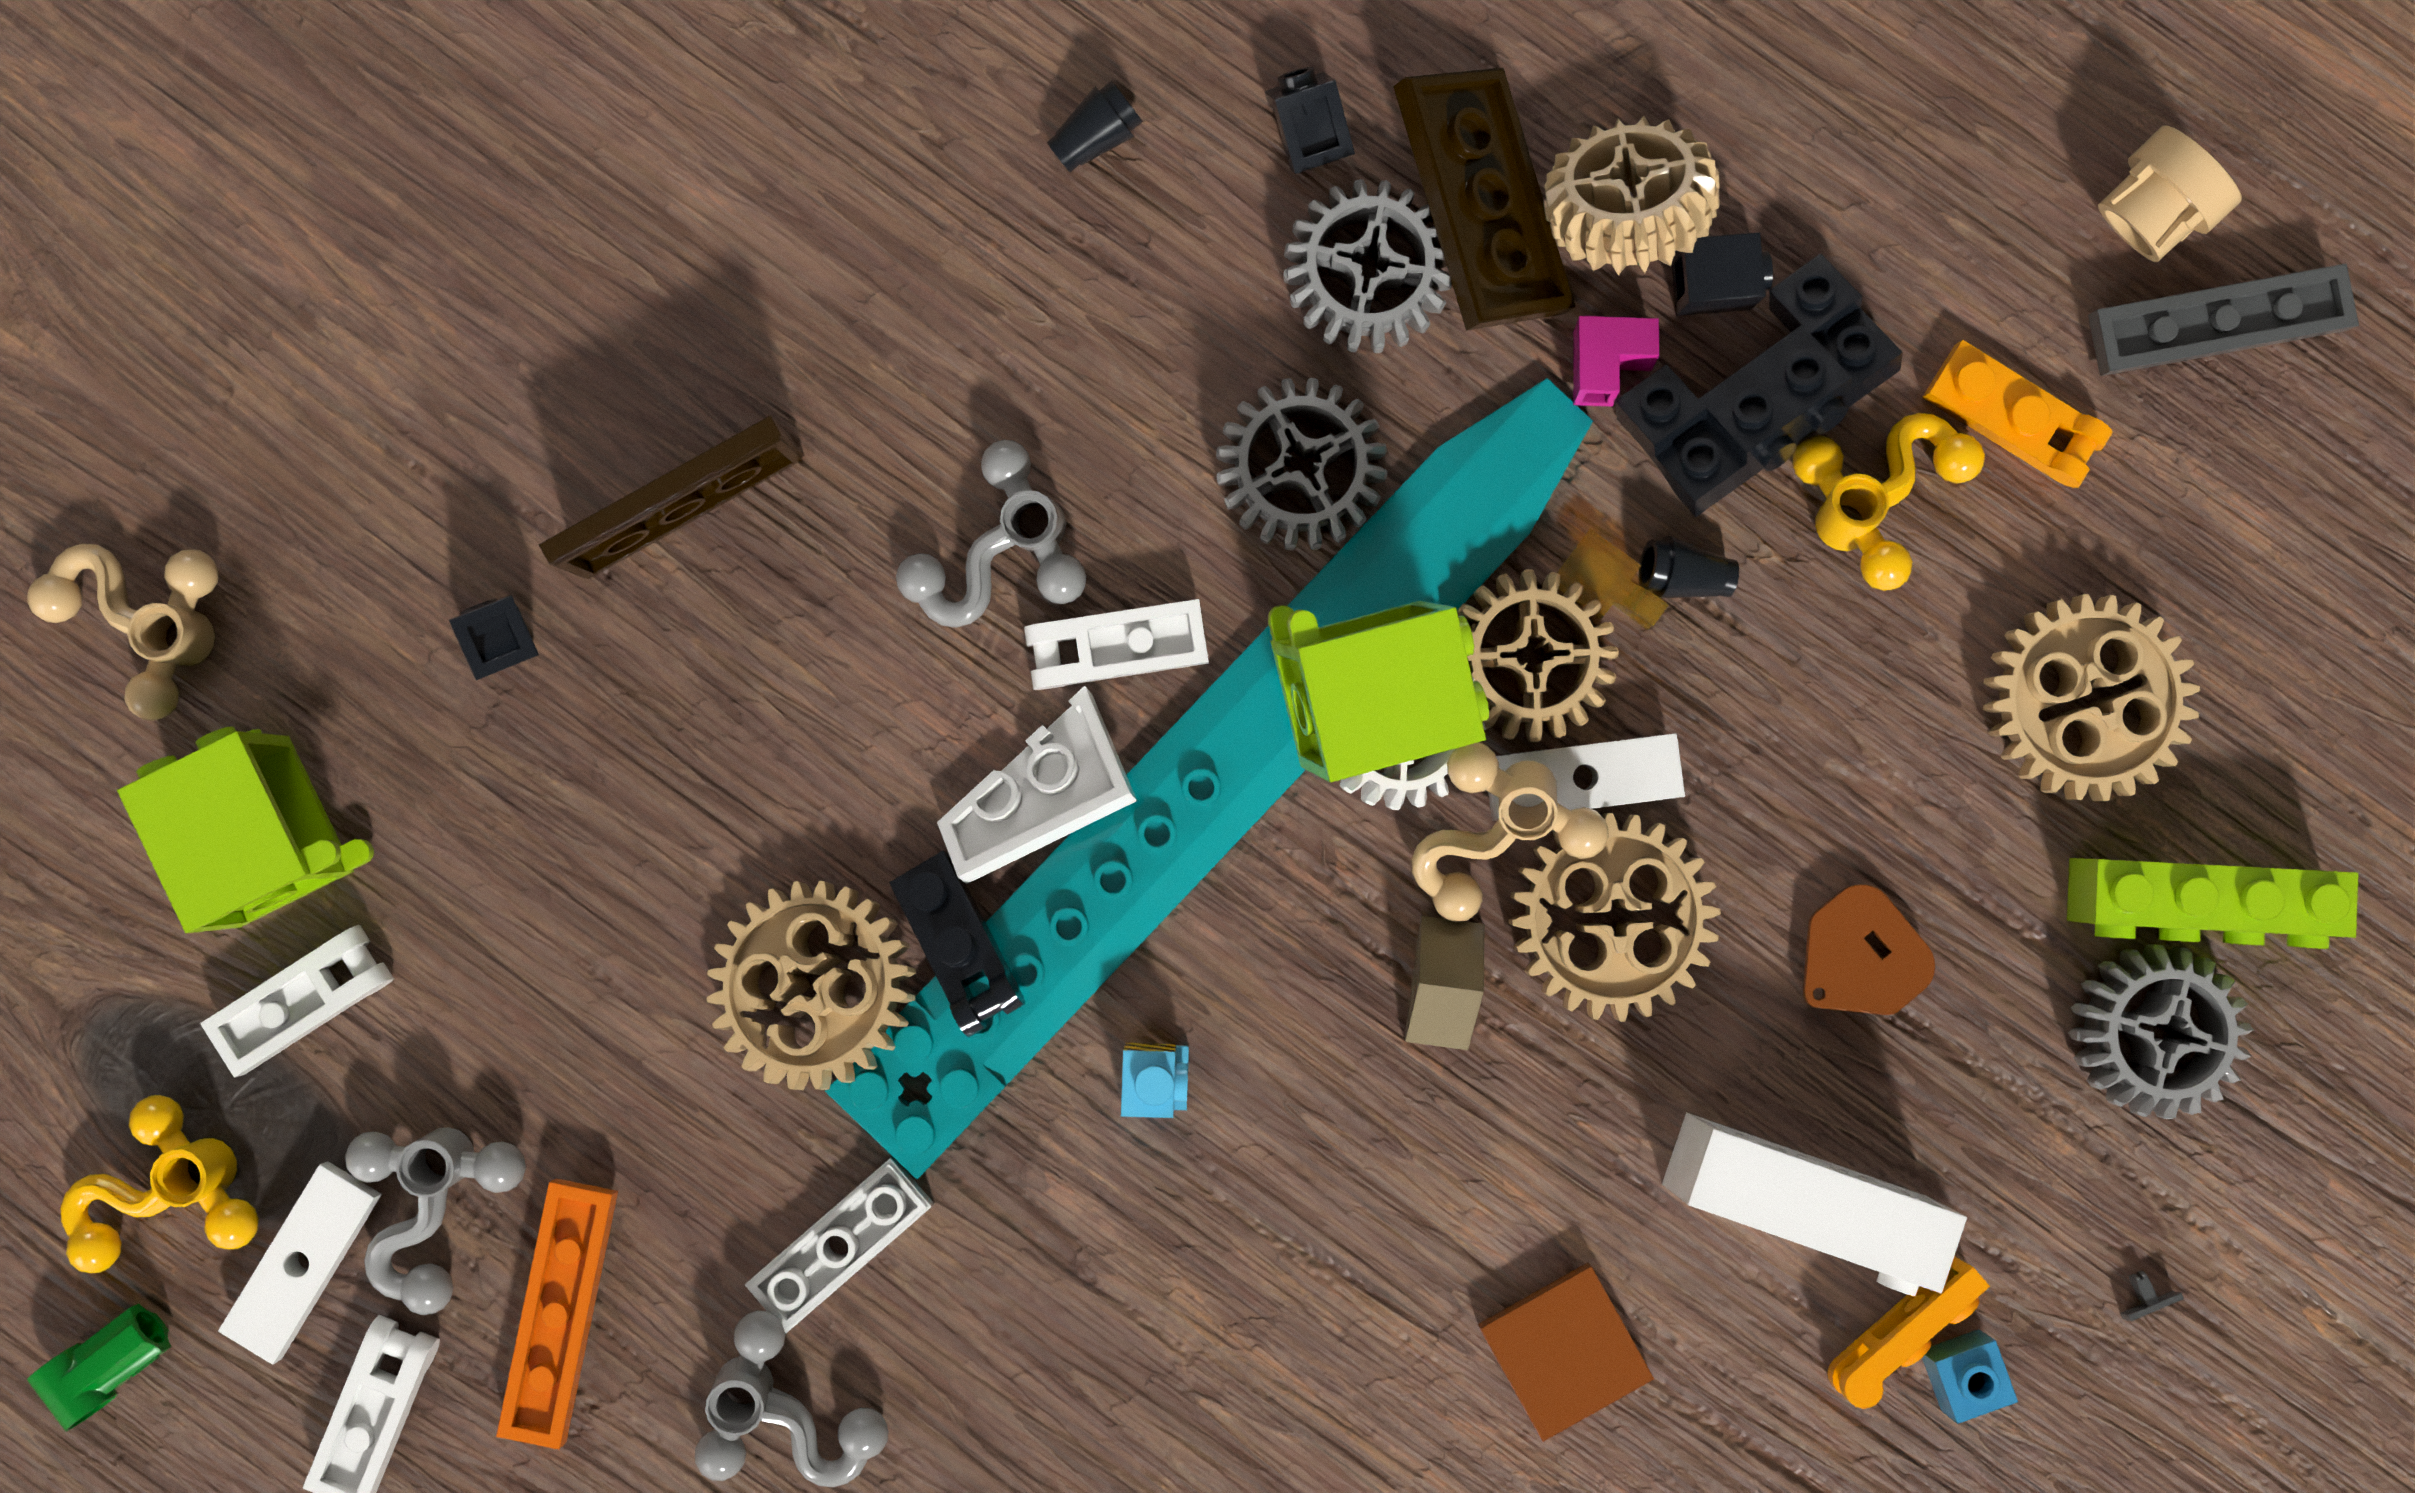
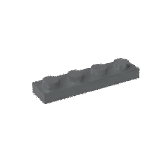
M2347 263L2097 309L2088 315L2100 376L2338 333L2359 326Z

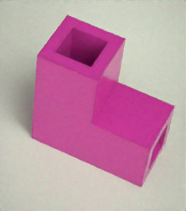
M1579 316L1573 331V405L1613 407L1620 392V370H1653L1659 357V318Z

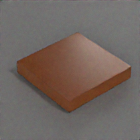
M1588 1262L1477 1324L1542 1442L1654 1380L1653 1375L1595 1271Z

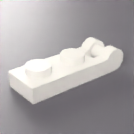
M1199 599L1044 622L1024 627L1026 645L1028 647L1033 646L1036 669L1030 671L1033 690L1058 688L1072 684L1209 664ZM1076 639L1079 662L1061 665L1058 643Z
M361 925L354 926L338 934L200 1023L233 1077L247 1074L355 1003L377 992L394 980L385 963L377 964L366 947L370 943V939ZM341 960L344 961L354 977L342 986L338 984L329 970L331 966Z
M378 1315L374 1319L360 1346L303 1489L313 1493L377 1492L423 1377L437 1353L440 1344L439 1338L424 1332H419L416 1336L398 1329L399 1323L382 1315ZM385 1354L403 1360L397 1376L379 1369Z

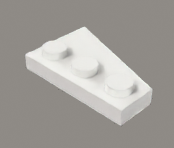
M1086 686L1069 700L1072 706L1047 729L1042 725L1025 740L1029 746L1002 771L993 770L937 822L957 877L966 884L1137 801L1095 699Z

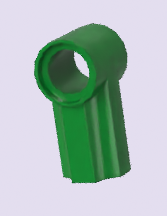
M140 1304L134 1305L83 1344L81 1342L77 1343L45 1363L31 1374L27 1381L64 1431H69L111 1402L119 1394L116 1390L130 1378L136 1376L172 1347L168 1339L169 1329L156 1313L146 1310Z

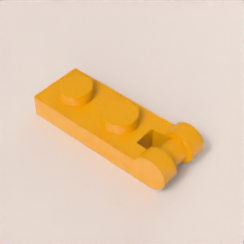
M1964 340L1954 345L1922 396L1928 402L2055 481L2072 488H2079L2090 470L2086 465L2094 450L2101 451L2113 433L2112 429L2103 421L2080 413ZM2056 430L2071 439L2063 452L2048 445Z
M1954 1256L1942 1294L1921 1286L1918 1287L1916 1296L1907 1294L1833 1359L1827 1371L1831 1386L1855 1407L1866 1409L1875 1406L1883 1395L1882 1382L1900 1366L1908 1367L1919 1361L1929 1351L1932 1345L1930 1339L1948 1323L1957 1324L1968 1318L1979 1306L1980 1299L1978 1297L1990 1285L1973 1266Z

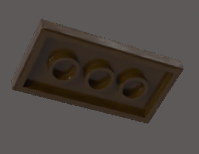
M1504 68L1410 76L1393 86L1466 331L1561 315L1575 308L1557 243L1552 235L1550 222L1546 221L1544 200Z
M770 415L538 545L549 565L582 578L590 579L803 460L804 454L795 438Z

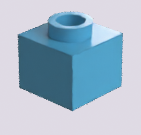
M1979 1329L1933 1345L1922 1357L1941 1411L1957 1424L2018 1402L1996 1340ZM1981 1372L1984 1382L1968 1387L1970 1377L1975 1373Z

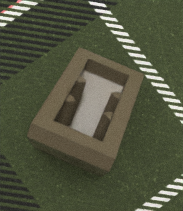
M1420 916L1404 1037L1405 1042L1462 1050L1469 1049L1484 993L1485 924L1467 921L1453 922L1444 918Z

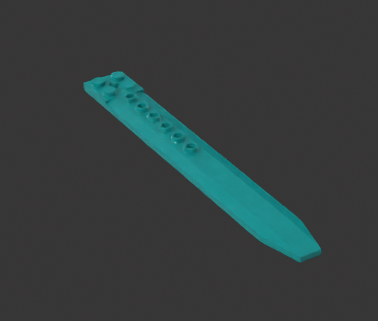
M1546 378L1439 446L1287 606L1294 611L1306 610L1311 612L1316 617L1318 628L1417 601L1453 606L1458 610L1531 533L1593 420L1577 405H1573V401ZM1269 625L1129 771L1127 778L1137 801L1072 832L986 922L1024 996L1025 1005L1010 1014H1006L1002 1010L985 1020L986 1028L971 1037H967L956 1023L950 1010V1003L935 975L915 996V1001L909 1002L899 1013L909 1022L908 1026L896 1027L889 1025L886 1033L896 1045L893 1051L885 1050L875 1046L871 1049L878 1067L874 1070L864 1069L854 1062L855 1081L852 1083H841L837 1078L830 1085V1089L825 1091L916 1179L935 1162L1306 770L1300 766L1270 641L1273 639ZM986 976L969 985L973 996L975 997L990 988ZM907 1072L914 1078L922 1072L929 1075L932 1081L928 1084L927 1091L932 1098L928 1103L924 1104L918 1099L909 1103L902 1097L901 1094L904 1092L905 1086L900 1080L904 1073Z

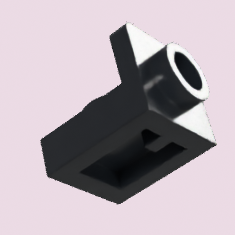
M1305 67L1279 76L1277 78L1279 87L1265 91L1267 103L1274 109L1292 172L1297 174L1355 154L1334 78L1324 72L1316 74L1314 67Z

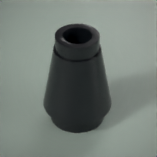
M1111 80L1100 90L1094 86L1056 131V135L1047 141V144L1071 173L1079 165L1082 166L1135 137L1131 131L1143 121Z
M1669 535L1665 536L1662 541L1651 539L1647 542L1641 555L1638 571L1641 589L1652 591L1655 598L1731 597L1739 579V564L1737 560L1728 559Z

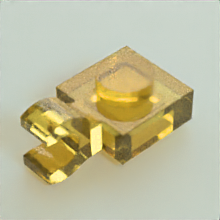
M1591 528L1557 572L1560 575L1559 589L1564 593L1575 582L1583 586L1582 594L1576 601L1583 607L1596 599L1602 604L1599 612L1594 614L1600 619L1614 605L1638 625L1649 630L1669 606L1654 593L1631 581L1642 565Z

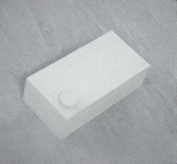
M1687 1112L1662 1182L1663 1186L1689 1206L1879 1272L1876 1282L1911 1296H1916L1919 1286L1942 1294L1967 1220L1966 1216L1923 1194Z

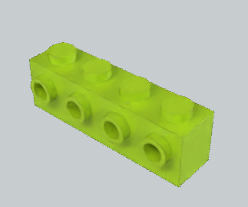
M2069 858L2067 921L2095 924L2094 936L2136 939V926L2158 927V940L2200 942L2201 930L2223 931L2222 943L2242 945H2265V933L2287 934V946L2318 949H2329L2330 936L2356 938L2357 872Z

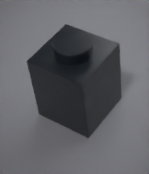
M1760 232L1697 238L1693 253L1675 251L1672 261L1676 316L1752 310L1766 296L1765 290H1770L1773 282L1772 258L1768 251L1762 252Z

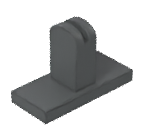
M2141 1270L2129 1276V1280L2141 1304L2121 1312L2120 1315L2124 1320L2134 1321L2181 1301L2184 1297L2182 1293L2175 1291L2157 1297L2147 1274Z

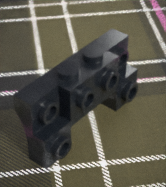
M1819 254L1769 290V310L1791 332L1699 399L1666 364L1615 401L1617 420L1649 455L1676 496L1697 517L1761 470L1772 471L1780 467L1793 455L1797 444L1815 431L1818 434H1823L1833 429L1846 416L1850 406L1901 370L1903 352L1861 309L1862 295L1822 254Z

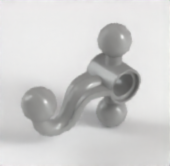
M1004 439L994 442L985 450L982 456L981 469L984 478L990 485L1004 490L1008 499L1001 509V524L978 537L967 553L965 567L967 591L965 597L958 602H950L945 599L942 594L946 579L944 568L938 559L929 554L917 553L910 555L901 562L897 569L896 583L901 594L911 602L919 603L926 615L941 626L955 628L973 623L983 615L991 597V561L998 553L1014 545L1035 553L1040 563L1036 582L1038 590L1045 599L1052 603L1066 604L1078 598L1085 588L1086 574L1084 567L1078 559L1071 555L1063 554L1059 546L1066 530L1064 512L1056 502L1038 491H1032L1027 480L1031 467L1029 453L1016 441ZM1035 505L1043 506L1048 514V526L1038 537L1024 538L1019 528L1022 513L1029 507Z
M449 1127L437 1128L406 1147L397 1146L388 1135L380 1132H365L355 1137L345 1154L347 1170L355 1179L366 1183L378 1182L389 1177L392 1172H396L402 1187L411 1195L418 1196L419 1211L415 1217L383 1229L369 1243L364 1263L366 1275L372 1286L386 1297L402 1300L410 1311L420 1315L434 1314L444 1309L450 1301L454 1289L452 1277L444 1267L433 1263L422 1264L412 1268L407 1274H402L393 1268L391 1262L392 1255L399 1249L426 1240L436 1232L444 1218L448 1188L464 1177L475 1178L483 1189L494 1193L508 1192L517 1187L523 1179L526 1170L525 1158L522 1152L515 1145L507 1142L491 1143L483 1147L479 1153L474 1152V1147L469 1138L461 1131ZM427 1148L436 1150L443 1156L446 1162V1173L444 1176L434 1173L427 1165L425 1156Z
M759 1310L751 1312L739 1320L734 1329L733 1339L740 1355L722 1366L706 1399L705 1412L707 1419L715 1430L704 1435L695 1448V1463L701 1475L712 1481H725L735 1476L743 1467L746 1458L745 1445L740 1436L748 1434L758 1426L760 1421L785 1426L790 1430L792 1455L795 1465L806 1480L824 1487H837L848 1484L861 1473L868 1459L878 1455L888 1442L889 1430L882 1414L872 1408L862 1407L849 1412L842 1419L838 1427L837 1436L844 1451L842 1456L833 1461L822 1458L818 1452L816 1428L811 1413L793 1396L773 1388L774 1381L771 1371L764 1364L765 1361L776 1356L784 1345L785 1331L781 1321L771 1312ZM732 1387L743 1388L753 1396L754 1402L748 1404L737 1403L730 1399L726 1389Z

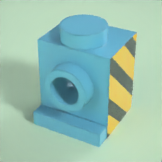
M1125 1044L1122 1068V1117L1173 1118L1174 1110L1187 1111L1188 1045Z

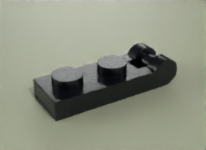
M944 850L889 882L950 1003V1010L956 1023L967 1037H971L986 1028L985 1020L1002 1010L1006 1014H1010L1025 1005L1024 996L966 883L957 877L950 855ZM986 976L990 988L974 997L969 985Z

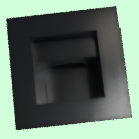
M512 595L499 600L494 598L461 611L459 616L449 619L453 633L475 680L539 655Z

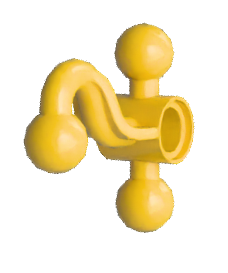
M1916 413L1905 416L1892 426L1886 439V457L1890 474L1888 480L1882 484L1877 479L1865 474H1852L1844 477L1841 473L1844 456L1841 447L1832 438L1821 435L1808 437L1797 445L1793 453L1792 465L1795 474L1804 483L1819 486L1826 497L1815 517V528L1819 537L1826 545L1836 550L1850 551L1859 548L1863 554L1860 564L1862 577L1872 588L1888 591L1901 587L1908 581L1912 571L1913 562L1909 551L1900 543L1885 540L1877 527L1885 518L1888 509L1908 496L1915 483V462L1912 452L1913 441L1918 438H1924L1935 446L1933 465L1936 473L1945 481L1955 484L1968 482L1980 474L1984 465L1985 453L1982 445L1973 436L1957 433L1946 420L1933 414ZM1840 505L1855 508L1861 514L1863 521L1848 517L1842 511Z
M151 1095L139 1101L130 1112L129 1128L133 1137L142 1144L158 1146L163 1153L154 1162L151 1169L150 1183L152 1188L150 1190L142 1192L111 1175L93 1174L77 1180L65 1193L60 1206L61 1223L69 1237L66 1255L70 1264L78 1271L87 1273L105 1271L114 1264L121 1253L122 1241L118 1232L109 1224L93 1223L89 1216V1205L96 1199L104 1201L118 1211L133 1217H152L170 1206L186 1207L199 1202L207 1213L204 1225L207 1238L218 1248L239 1249L247 1245L257 1233L259 1217L255 1208L245 1200L231 1199L225 1191L234 1181L237 1172V1161L232 1149L223 1141L215 1138H204L190 1143L181 1131L184 1122L181 1106L172 1098L162 1095ZM189 1160L195 1163L199 1169V1184L191 1179L188 1172Z

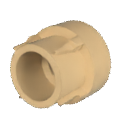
M2164 125L2128 158V164L2131 168L2129 171L2130 175L2098 204V209L2107 223L2126 243L2147 259L2159 262L2192 231L2195 230L2202 234H2207L2242 201V196L2230 175L2204 148L2181 131Z

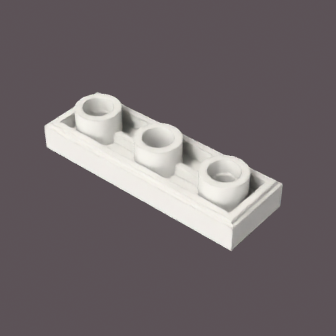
M1677 733L1496 756L1499 768L1504 771L1511 765L1521 761H1535L1545 765L1552 771L1557 781V803L1569 810L1582 807L1593 809L1685 797ZM1580 765L1587 767L1592 773V782L1584 790L1577 787L1573 780L1574 771ZM1488 792L1492 821H1497L1499 819V798ZM1522 794L1513 799V801L1523 807H1533L1540 804L1543 799L1534 794Z
M892 1156L753 1276L745 1286L766 1311L779 1318L785 1333H787L934 1205V1202ZM840 1236L845 1239L848 1244V1253L840 1255L833 1252L829 1245V1238Z
M328 1161L319 1164L218 1332L272 1365L282 1360L382 1194ZM299 1252L308 1258V1270L300 1265L298 1259Z

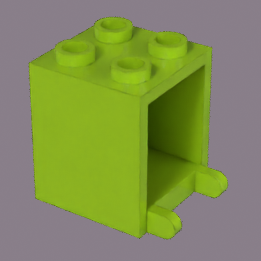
M1417 601L1319 628L1316 617L1306 610L1294 611L1288 606L1278 605L1269 612L1268 623L1273 639L1270 640L1300 766L1331 783L1486 740L1482 721L1489 719L1488 701L1482 685L1478 681L1473 682L1467 657L1474 653L1473 635L1467 619L1463 615L1458 616L1456 607Z
M233 726L221 728L199 738L195 742L198 750L177 760L176 756L172 755L143 765L136 771L139 777L138 780L117 790L185 933L243 927L354 872V869L368 863L374 855L372 844L364 839H354L341 845L289 736L263 734L261 729L242 732L236 731Z

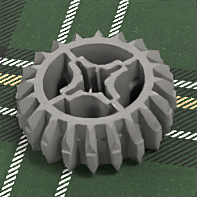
M1362 179L1354 182L1352 199H1347L1339 186L1332 187L1329 190V202L1332 209L1330 210L1320 201L1312 200L1308 205V213L1314 223L1297 219L1293 224L1292 232L1302 242L1287 243L1285 246L1284 257L1291 262L1297 263V265L1284 270V283L1304 285L1290 295L1291 306L1293 308H1301L1310 304L1313 305L1305 315L1303 324L1308 329L1316 327L1323 319L1329 324L1326 327L1323 341L1328 344H1332L1336 340L1340 330L1349 333L1347 350L1349 352H1356L1358 350L1361 336H1370V346L1374 353L1383 352L1385 346L1384 333L1387 332L1390 333L1393 341L1399 347L1405 346L1409 341V333L1405 323L1410 325L1415 331L1425 333L1430 326V321L1423 310L1440 314L1446 301L1436 291H1446L1452 287L1449 273L1440 270V268H1445L1447 265L1442 248H1435V246L1440 244L1435 226L1426 228V225L1432 218L1429 205L1422 206L1415 213L1409 208L1415 195L1411 189L1403 191L1399 201L1388 198L1391 184L1387 180L1380 182L1376 196H1367V185ZM1356 222H1368L1366 232L1359 241L1351 244L1336 242L1334 248L1322 246L1326 239L1338 229ZM1387 226L1398 231L1410 243L1419 265L1410 264L1409 257L1395 253L1389 247L1386 240ZM1371 241H1374L1376 245L1373 257L1376 258L1375 266L1377 270L1375 277L1370 278L1366 293H1363L1364 276L1361 275V261L1363 256H1367ZM1317 268L1329 270V276L1343 280L1349 286L1352 293L1351 309L1341 305L1327 292L1320 280ZM1402 285L1417 287L1415 292L1401 305L1388 311L1369 313L1372 299L1378 292L1385 289L1401 290Z
M1316 378L1308 379L1305 396H1295V385L1292 379H1283L1281 384L1283 399L1278 401L1275 400L1271 390L1266 386L1259 388L1257 396L1263 410L1259 412L1250 403L1242 401L1237 406V412L1247 426L1244 427L1234 422H1226L1223 427V434L1228 439L1238 443V446H1219L1216 451V458L1224 463L1235 464L1234 468L1224 469L1217 473L1218 485H1238L1239 489L1231 492L1225 498L1224 504L1229 510L1236 509L1247 503L1250 508L1242 515L1239 525L1247 530L1254 525L1259 517L1266 521L1260 536V540L1266 544L1270 543L1273 539L1276 528L1287 530L1284 546L1286 550L1291 551L1296 547L1298 532H1307L1308 544L1311 550L1321 548L1322 535L1320 529L1327 527L1331 537L1336 542L1344 540L1346 532L1340 519L1344 516L1352 525L1361 527L1366 521V516L1355 503L1358 501L1366 506L1376 507L1381 498L1375 490L1366 486L1365 482L1382 483L1387 478L1386 469L1368 464V461L1378 460L1385 456L1387 452L1386 444L1379 442L1365 444L1364 441L1377 432L1379 428L1378 422L1375 419H1371L1357 426L1354 420L1360 415L1364 404L1361 400L1356 399L1345 410L1339 408L1337 405L1341 399L1343 388L1338 385H1334L1330 389L1327 400L1317 398L1319 382ZM1296 416L1315 418L1329 424L1339 434L1335 436L1329 434L1319 439L1308 438L1302 435L1294 422L1290 423L1288 418ZM1270 426L1275 435V443L1280 456L1275 463L1265 468V473L1251 479L1248 467L1250 450L1258 436ZM1290 447L1293 448L1294 452L1298 451L1303 459L1311 456L1316 458L1320 455L1318 463H1313L1311 473L1314 474L1312 483L1309 478H1305L1300 470L1292 473L1288 471L1283 473L1284 466H1290L1292 458L1289 455ZM1350 450L1353 460L1352 483L1346 494L1334 504L1328 494L1329 487L1323 472L1327 466L1337 461L1339 455ZM1285 489L1295 490L1302 494L1309 506H1313L1316 513L1295 514L1286 512L1273 506L1263 496L1270 492L1273 495Z
M2148 944L2144 948L2142 955L2138 950L2134 949L2121 951L2120 966L2109 961L2098 964L2100 975L2104 981L2103 984L2093 980H2085V982L2081 983L2085 993L2092 998L2089 1005L2075 1003L2070 1007L2074 1014L2085 1017L2084 1027L2071 1029L2068 1034L2072 1040L2086 1042L2087 1047L2079 1051L2073 1059L2076 1060L2078 1065L2094 1067L2086 1081L2091 1087L2100 1090L2107 1088L2105 1098L2109 1103L2119 1107L2128 1103L2130 1112L2139 1116L2147 1117L2154 1110L2157 1117L2173 1119L2176 1118L2179 1108L2182 1112L2191 1115L2201 1113V1097L2212 1102L2224 1100L2218 1084L2219 1080L2229 1083H2236L2241 1080L2237 1071L2230 1067L2234 1058L2246 1060L2252 1056L2247 1049L2237 1046L2238 1036H2245L2254 1031L2249 1023L2236 1021L2235 1017L2248 1003L2242 997L2227 996L2235 980L2225 974L2213 975L2216 963L2211 959L2197 957L2193 960L2192 952L2187 948L2173 947L2167 953L2163 945ZM2156 982L2154 991H2147L2142 1005L2130 1012L2123 1011L2134 994L2143 987ZM2192 1000L2199 1014L2201 1030L2193 1024L2190 1016ZM2144 1023L2156 1026L2157 1023L2166 1025V1031L2177 1033L2181 1038L2179 1040L2164 1037L2163 1039L2154 1038V1032L2139 1028V1024ZM2118 1031L2123 1033L2129 1040L2131 1046L2129 1062L2134 1064L2133 1071L2122 1055ZM2195 1051L2193 1058L2184 1069L2176 1075L2165 1079L2166 1073L2174 1072L2178 1059L2186 1053Z

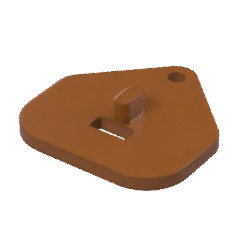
M1864 884L1845 887L1811 915L1808 922L1803 981V998L1808 1005L1820 1009L1892 1015L1905 1007L1931 983L1935 973V959L1931 949L1890 899L1878 888ZM1872 931L1889 951L1882 958L1878 956L1864 939ZM1816 988H1821L1823 996L1816 1000L1813 996V991Z

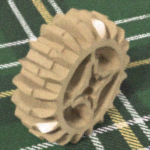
M1645 116L1636 125L1626 126L1618 118L1614 128L1606 131L1593 125L1588 140L1571 138L1568 152L1555 155L1553 171L1547 173V182L1545 183L1546 201H1544L1546 221L1550 222V229L1552 230L1553 237L1556 239L1557 246L1566 247L1572 261L1587 258L1593 271L1607 263L1612 264L1618 276L1628 265H1638L1644 273H1646L1650 262L1656 260L1671 266L1675 251L1693 253L1697 238L1709 235L1712 218L1717 217V209L1720 205L1719 171L1715 168V160L1711 158L1707 143L1696 142L1691 128L1675 132L1669 119L1655 127L1649 125Z
M1526 569L1521 573L1519 580L1520 590L1516 591L1514 583L1508 574H1502L1496 578L1499 598H1496L1485 586H1480L1474 591V596L1483 610L1480 612L1472 606L1463 604L1457 610L1458 616L1463 615L1471 626L1474 653L1467 657L1472 678L1475 679L1474 682L1478 681L1482 685L1488 701L1489 719L1482 721L1485 723L1486 729L1493 726L1498 717L1501 716L1505 718L1502 727V737L1504 739H1514L1518 733L1520 722L1525 723V734L1528 742H1538L1542 736V722L1546 721L1553 737L1559 738L1566 735L1564 714L1577 726H1582L1589 721L1586 711L1580 705L1581 701L1596 708L1604 705L1605 697L1593 688L1592 684L1595 682L1601 685H1610L1615 682L1616 674L1610 670L1599 668V661L1615 659L1618 657L1619 652L1617 647H1599L1598 638L1612 633L1614 627L1611 622H1604L1593 627L1589 617L1598 613L1602 608V604L1597 599L1589 602L1582 609L1575 604L1583 591L1581 584L1575 582L1562 596L1557 594L1560 585V575L1558 573H1549L1543 582L1541 590L1537 589L1534 570ZM1519 606V620L1516 622L1515 637L1511 644L1497 645L1494 648H1481L1484 633L1493 618L1505 609ZM1539 607L1550 610L1562 618L1574 633L1578 645L1557 642L1552 639L1545 630L1544 616L1539 615ZM1528 637L1529 640L1537 643L1534 650L1541 647L1545 655H1560L1536 665L1533 673L1525 670L1527 663L1520 666L1517 658H1501V656H1509L1526 647ZM1580 664L1576 680L1568 693L1557 703L1543 708L1542 693L1547 691V676L1554 667ZM1490 667V669L1506 670L1512 674L1517 681L1518 694L1523 697V707L1502 698L1489 684L1483 668Z

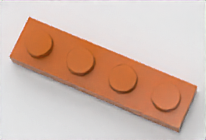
M557 1178L548 1184L496 1437L554 1449H560L567 1442L618 1195L617 1190Z

